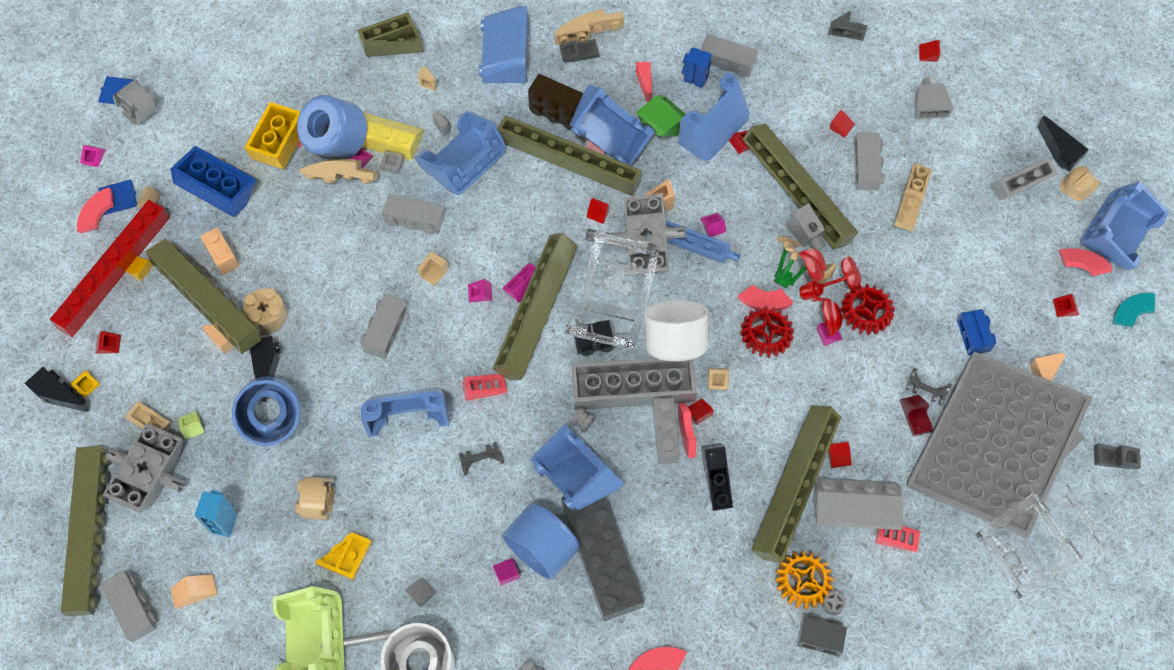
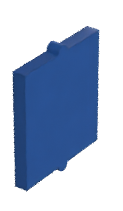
M106 76L104 85L100 88L101 94L98 102L115 104L113 95L135 79Z
M131 179L98 188L99 191L108 187L112 190L114 207L108 209L104 215L137 207L136 191L133 189Z

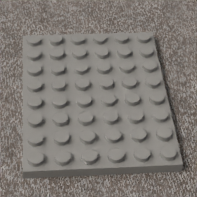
M974 352L907 487L1028 539L1090 405L1092 396Z

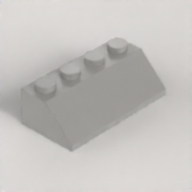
M816 479L813 503L817 525L902 530L903 495L900 484Z

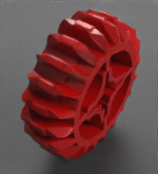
M868 283L864 288L861 285H858L857 289L853 287L850 293L847 292L845 294V298L841 303V312L844 313L842 318L847 320L846 326L852 324V331L858 328L860 329L859 334L866 331L867 336L871 332L875 335L879 333V330L883 332L886 327L890 326L891 320L894 318L895 307L892 306L893 300L888 299L889 293L883 294V288L877 290L876 285L870 288ZM860 299V305L853 309V302ZM882 310L883 316L880 319H876V313Z
M765 306L763 311L758 307L756 312L751 310L749 316L746 315L744 317L740 335L743 336L742 343H747L746 349L753 348L752 355L758 351L759 357H762L763 353H766L767 358H770L771 353L777 357L779 352L783 354L785 353V348L788 349L790 347V342L794 338L792 335L794 334V328H791L793 323L792 321H787L788 315L782 316V310L777 313L775 312V307L768 310V307ZM763 320L762 325L752 327L755 323ZM765 328H767V330H768L769 333H770V334H769V337H768V333H765L766 331H764ZM783 336L778 342L771 343L773 338Z

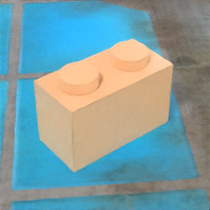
M218 227L200 236L222 275L239 267L235 256Z

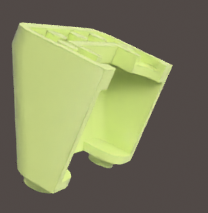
M311 586L273 597V612L278 619L285 621L286 663L278 664L275 670H344L343 618L340 595L333 590Z

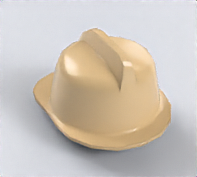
M1080 166L1073 169L1063 178L1060 183V190L1074 200L1082 201L1098 188L1100 182L1087 167Z

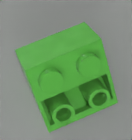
M663 95L655 96L636 112L641 117L640 120L646 125L653 127L655 133L660 137L679 136L680 121L686 115L669 98Z

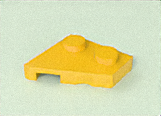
M351 532L341 543L332 547L328 554L316 560L315 564L354 580L372 541Z

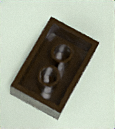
M538 74L528 89L529 110L537 116L542 115L550 122L560 123L566 129L571 130L572 127L569 124L583 93L542 74Z

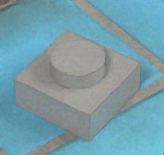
M439 111L432 114L433 123L443 136L450 133L448 118L442 116Z
M385 150L380 169L399 174L404 155Z

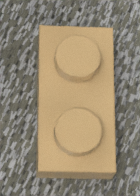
M139 401L125 416L128 421L140 429H143L145 424L148 423L167 431L172 425L168 420Z

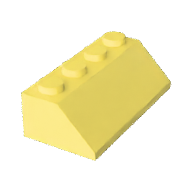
M364 113L367 122V134L362 147L385 153L386 150L403 154L404 159L413 160L425 129Z

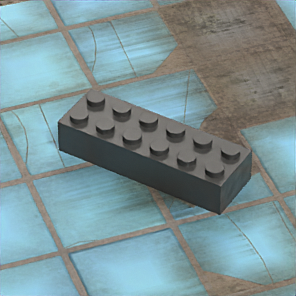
M561 497L564 514L571 532L578 540V553L603 622L644 608L641 591L606 497L580 510L576 508L571 510L563 502L566 498Z

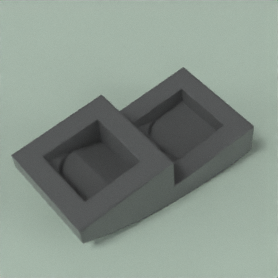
M596 39L579 44L577 40L559 45L563 62H575L600 57Z
M1098 443L1094 445V465L1140 469V449L1125 445L1113 447Z

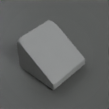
M422 577L405 589L408 596L420 608L436 594Z

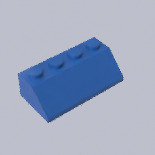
M194 146L170 168L173 184L232 217H235L247 205L257 182L255 178L197 146Z

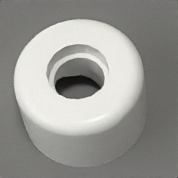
M669 300L652 304L645 309V348L652 357L664 361L680 362L698 358L707 351L709 345L708 309L704 305L687 300Z
M423 623L408 624L394 631L386 640L381 652L382 670H407V660L413 653L419 651L430 655L428 670H454L455 661L445 636L435 627Z

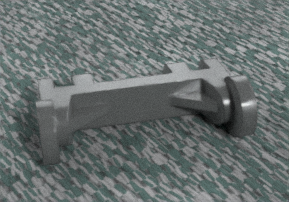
M914 368L906 390L909 391L911 385H914L912 393L916 394L918 389L921 388L934 394L931 399L933 402L936 401L938 396L941 397L939 404L942 405L952 384L949 383L948 386L935 389L922 383L917 376V369Z
M496 442L493 443L494 449H490L489 444L485 445V452L472 456L470 451H465L466 458H463L462 453H459L464 476L467 475L466 471H468L469 467L474 462L492 458L500 461V464H504Z

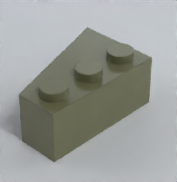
M409 12L357 30L360 43L367 57L423 52L422 40Z

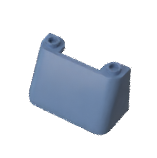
M517 6L485 16L484 20H481V31L484 32L482 65H479V76H482L483 83H526L527 6Z
M727 72L721 78L720 87L723 90L722 95L719 97L716 105L705 116L697 111H690L680 121L678 144L704 161L712 159L731 139L734 133L738 132L749 119V110L739 81L730 72Z
M589 84L569 124L572 127L571 131L578 136L582 134L615 160L632 166L655 131L649 126H644L640 120L634 118L613 102L601 88Z
M468 111L458 119L457 129L460 134L436 156L431 151L424 150L415 157L417 164L424 171L456 195L466 191L506 151L505 142L495 123Z
M1140 181L1119 187L1108 195L1082 235L1080 242L1088 249L1125 270H1132L1139 265L1140 256L1135 251L1149 229L1161 227L1165 223L1169 211Z
M434 387L372 396L361 407V420L368 437L379 436L380 428L388 425L387 415L427 410L428 419L436 420L439 427L449 426L446 395L442 389Z
M566 424L530 458L535 464L533 469L541 477L545 474L564 494L563 496L566 499L563 502L571 510L574 508L580 510L618 491L625 484Z

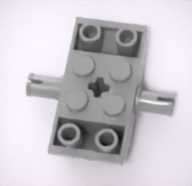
M663 193L624 197L625 232L608 233L609 245L620 243L628 245L630 274L669 271L668 241L669 239L686 238V227L668 228L666 226ZM646 232L652 234L649 235V239H645L643 236Z
M146 423L127 455L114 448L109 450L112 455L106 454V460L116 463L120 467L102 496L141 513L156 502L164 486L181 492L182 488L180 486H185V480L171 474L179 462L183 439Z

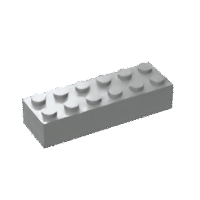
M648 358L572 364L574 410H579L581 407L585 409L653 405V399L674 397V403L695 402L697 389L693 359L672 362Z

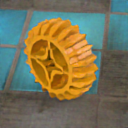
M805 551L800 553V557L794 552L792 558L787 556L785 562L779 565L781 569L776 571V574L780 577H777L775 582L781 584L777 587V591H785L781 595L782 599L787 596L790 597L787 603L790 605L793 600L796 601V608H799L801 603H803L805 610L809 608V603L812 608L817 607V602L822 605L825 596H829L828 591L833 590V586L829 583H832L834 578L828 576L832 573V570H825L828 563L823 562L821 564V556L814 559L813 552H810L808 557H806ZM797 565L809 566L807 570L795 569L793 567ZM815 570L820 576L821 586L818 585V582L813 577ZM810 573V575L808 576V581L805 582V584L803 583V585L799 587L801 584V580L804 578V576L806 577V575ZM788 574H790L792 576L791 578L796 582V588L794 590L791 588L788 582ZM802 590H809L811 592L815 591L816 594L805 596L801 595L800 592Z

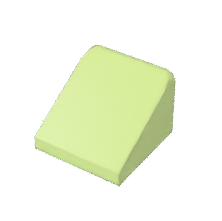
M197 411L178 418L179 428L185 440L204 433Z

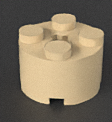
M259 289L246 295L244 298L243 311L251 323L255 322L258 325L260 333L270 334L282 327L287 318V310L281 297L273 289Z
M306 476L303 480H299L297 491L300 493V497L295 506L296 514H300L302 519L329 520L331 516H327L328 511H332L334 502V488H330V483H334L333 479Z

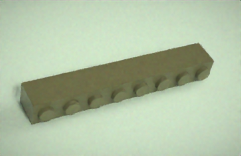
M505 115L497 128L505 145L628 195L634 196L641 182L642 170Z
M766 123L751 126L742 140L799 208L809 203L825 229L822 235L834 249L850 244L859 233Z
M564 233L549 235L492 368L507 380H522L525 375L526 368L533 356V351L540 339L543 327L547 323L548 315L554 306V301L561 289V284L568 272L571 260L575 256L578 245Z
M165 238L146 250L151 264L241 354L261 341L258 325L255 322L251 323L243 310L239 311L235 303L231 299H227L219 287L215 288L211 279L208 276L204 277L200 268L197 265L193 266L186 254L182 255L174 243L171 244Z
M811 406L751 549L762 560L782 563L842 418L831 406Z
M102 446L76 447L61 613L66 616L94 615V609L98 606V598L95 592L96 587H99L100 583L97 568L101 565L99 546L103 544L101 525H104L105 515L102 509L107 500L102 495L104 493V486L108 484L106 465L110 463V461L106 460L107 451Z

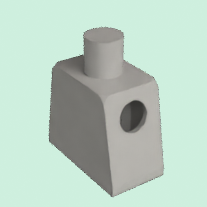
M932 77L924 78L922 80L923 85H919L915 93V119L950 118L953 104L945 85L934 84Z
M809 203L793 212L785 224L787 229L803 248L811 244L818 251L822 249L825 243L820 236L825 229Z

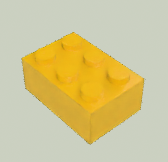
M269 102L244 147L250 158L284 170L300 141L297 133V121L301 111Z

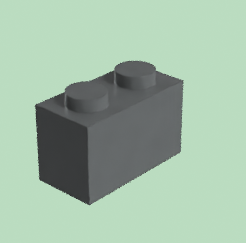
M813 615L804 617L801 621L797 646L840 657L844 649L847 627L842 626V623L837 621H829V623L820 621V617Z

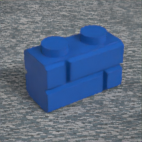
M693 47L689 53L685 54L683 58L684 66L681 72L684 75V82L694 83L695 86L701 88L705 86L710 73L711 53L701 52L700 49Z
M983 309L960 313L957 323L967 354L991 352L996 344V337L990 331L989 316L985 315Z

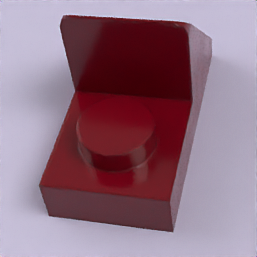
M920 395L899 400L913 437L933 431L927 414L930 406Z

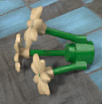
M778 236L776 238L778 239L777 242L784 243V250L774 275V282L787 289L789 285L793 287L795 281L807 268L805 265L792 278L793 273L789 270L798 256L802 258L799 255L800 251L797 252L795 249L797 246H801V244L795 239L789 240L787 236ZM787 252H792L790 255L791 259L786 268L782 269Z

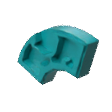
M1140 293L1127 298L1116 310L1112 324L1133 327L1138 316L1145 313H1153L1155 311V293Z

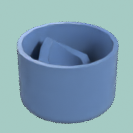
M319 95L309 100L302 108L297 121V133L301 144L309 152L332 159H349L364 144L367 134V122L363 111L356 104L329 95ZM328 123H330L328 131L323 136L325 132V127L328 125Z
M271 376L259 377L248 382L237 395L232 407V419L238 433L247 441L261 446L275 445L287 439L294 432L299 421L301 404L297 392L286 381ZM269 396L277 400L280 413L276 419L263 421L256 415L255 405L262 397Z
M529 504L501 535L507 546L537 574L550 581L554 579L579 550L578 540L571 530L553 513L538 504Z

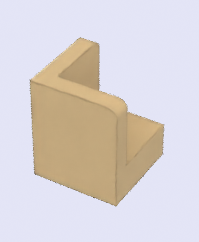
M431 252L418 267L419 276L433 286L449 270L447 261L434 252Z

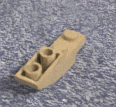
M604 9L578 16L554 32L555 45H562L574 40L585 42L590 39V33L598 34L606 30L615 31L623 28V12L605 14Z
M331 159L308 165L300 169L299 174H304L305 178L308 179L323 178V181L328 183H334V181L341 179V175L345 179H353L355 177L360 178L361 182L371 183V181L378 179L379 171L361 168L362 160Z
M913 164L894 226L913 232L932 171L931 168Z

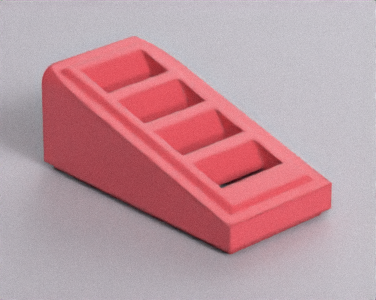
M636 62V76L644 97L649 102L652 99L651 63Z
M500 374L464 377L462 382L465 401L507 393L505 378ZM494 380H498L499 388H495ZM486 382H490L491 389L487 388ZM479 383L482 384V390H479Z
M905 526L902 527V530L888 529L889 534L887 538L884 537L885 529H877L875 543L913 552L918 551L920 531ZM893 531H897L896 540L892 539ZM901 533H905L904 542H900ZM909 534L913 535L912 545L908 544Z

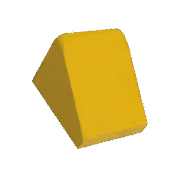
M136 257L125 272L142 281L153 265L147 259Z
M86 370L70 383L84 398L100 385Z

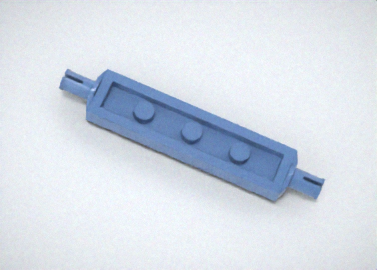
M666 220L668 228L680 227V225ZM686 228V238H675L668 241L672 245L723 263L727 258L738 262L741 254L730 251L729 243Z

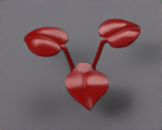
M807 249L800 252L799 255L804 260L807 271L813 280L800 287V296L805 301L813 299L814 302L823 301L822 312L829 337H832L841 328L843 318L837 303H831L830 299L820 297L824 292V287L846 280L850 289L853 287L857 289V286L861 284V274L854 259L845 257L841 263L844 277L824 284L817 283L825 276L823 272L826 269L825 259L820 251Z

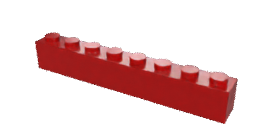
M148 199L49 319L58 330L72 338L126 273L125 271L136 257L140 256L170 219L163 207Z

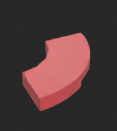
M109 187L93 195L83 206L77 220V231L79 233L98 229L101 216L108 209L114 207L112 190Z
M1077 248L1059 250L1065 267L1082 268L1088 271L1091 276L1112 272L1110 263L1092 251Z
M752 285L738 295V299L742 303L755 310L758 307L763 310L767 306L768 310L775 307L776 312L793 305V301L781 288L776 291L766 292Z
M678 403V420L683 447L688 458H695L696 437L692 427L691 411L685 403Z
M673 647L655 648L639 656L630 666L629 670H679L687 652Z

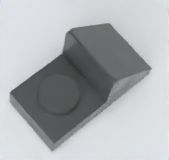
M851 11L831 21L828 35L863 41L867 25L849 22Z

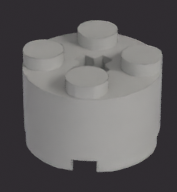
M133 80L113 95L117 108L121 106L124 110L121 113L135 125L142 123L158 110L153 102L155 97L149 90L145 91L137 80Z

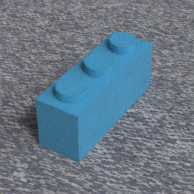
M211 490L210 493L202 492L194 516L210 533L230 537L238 513L228 502V499L223 496V493Z

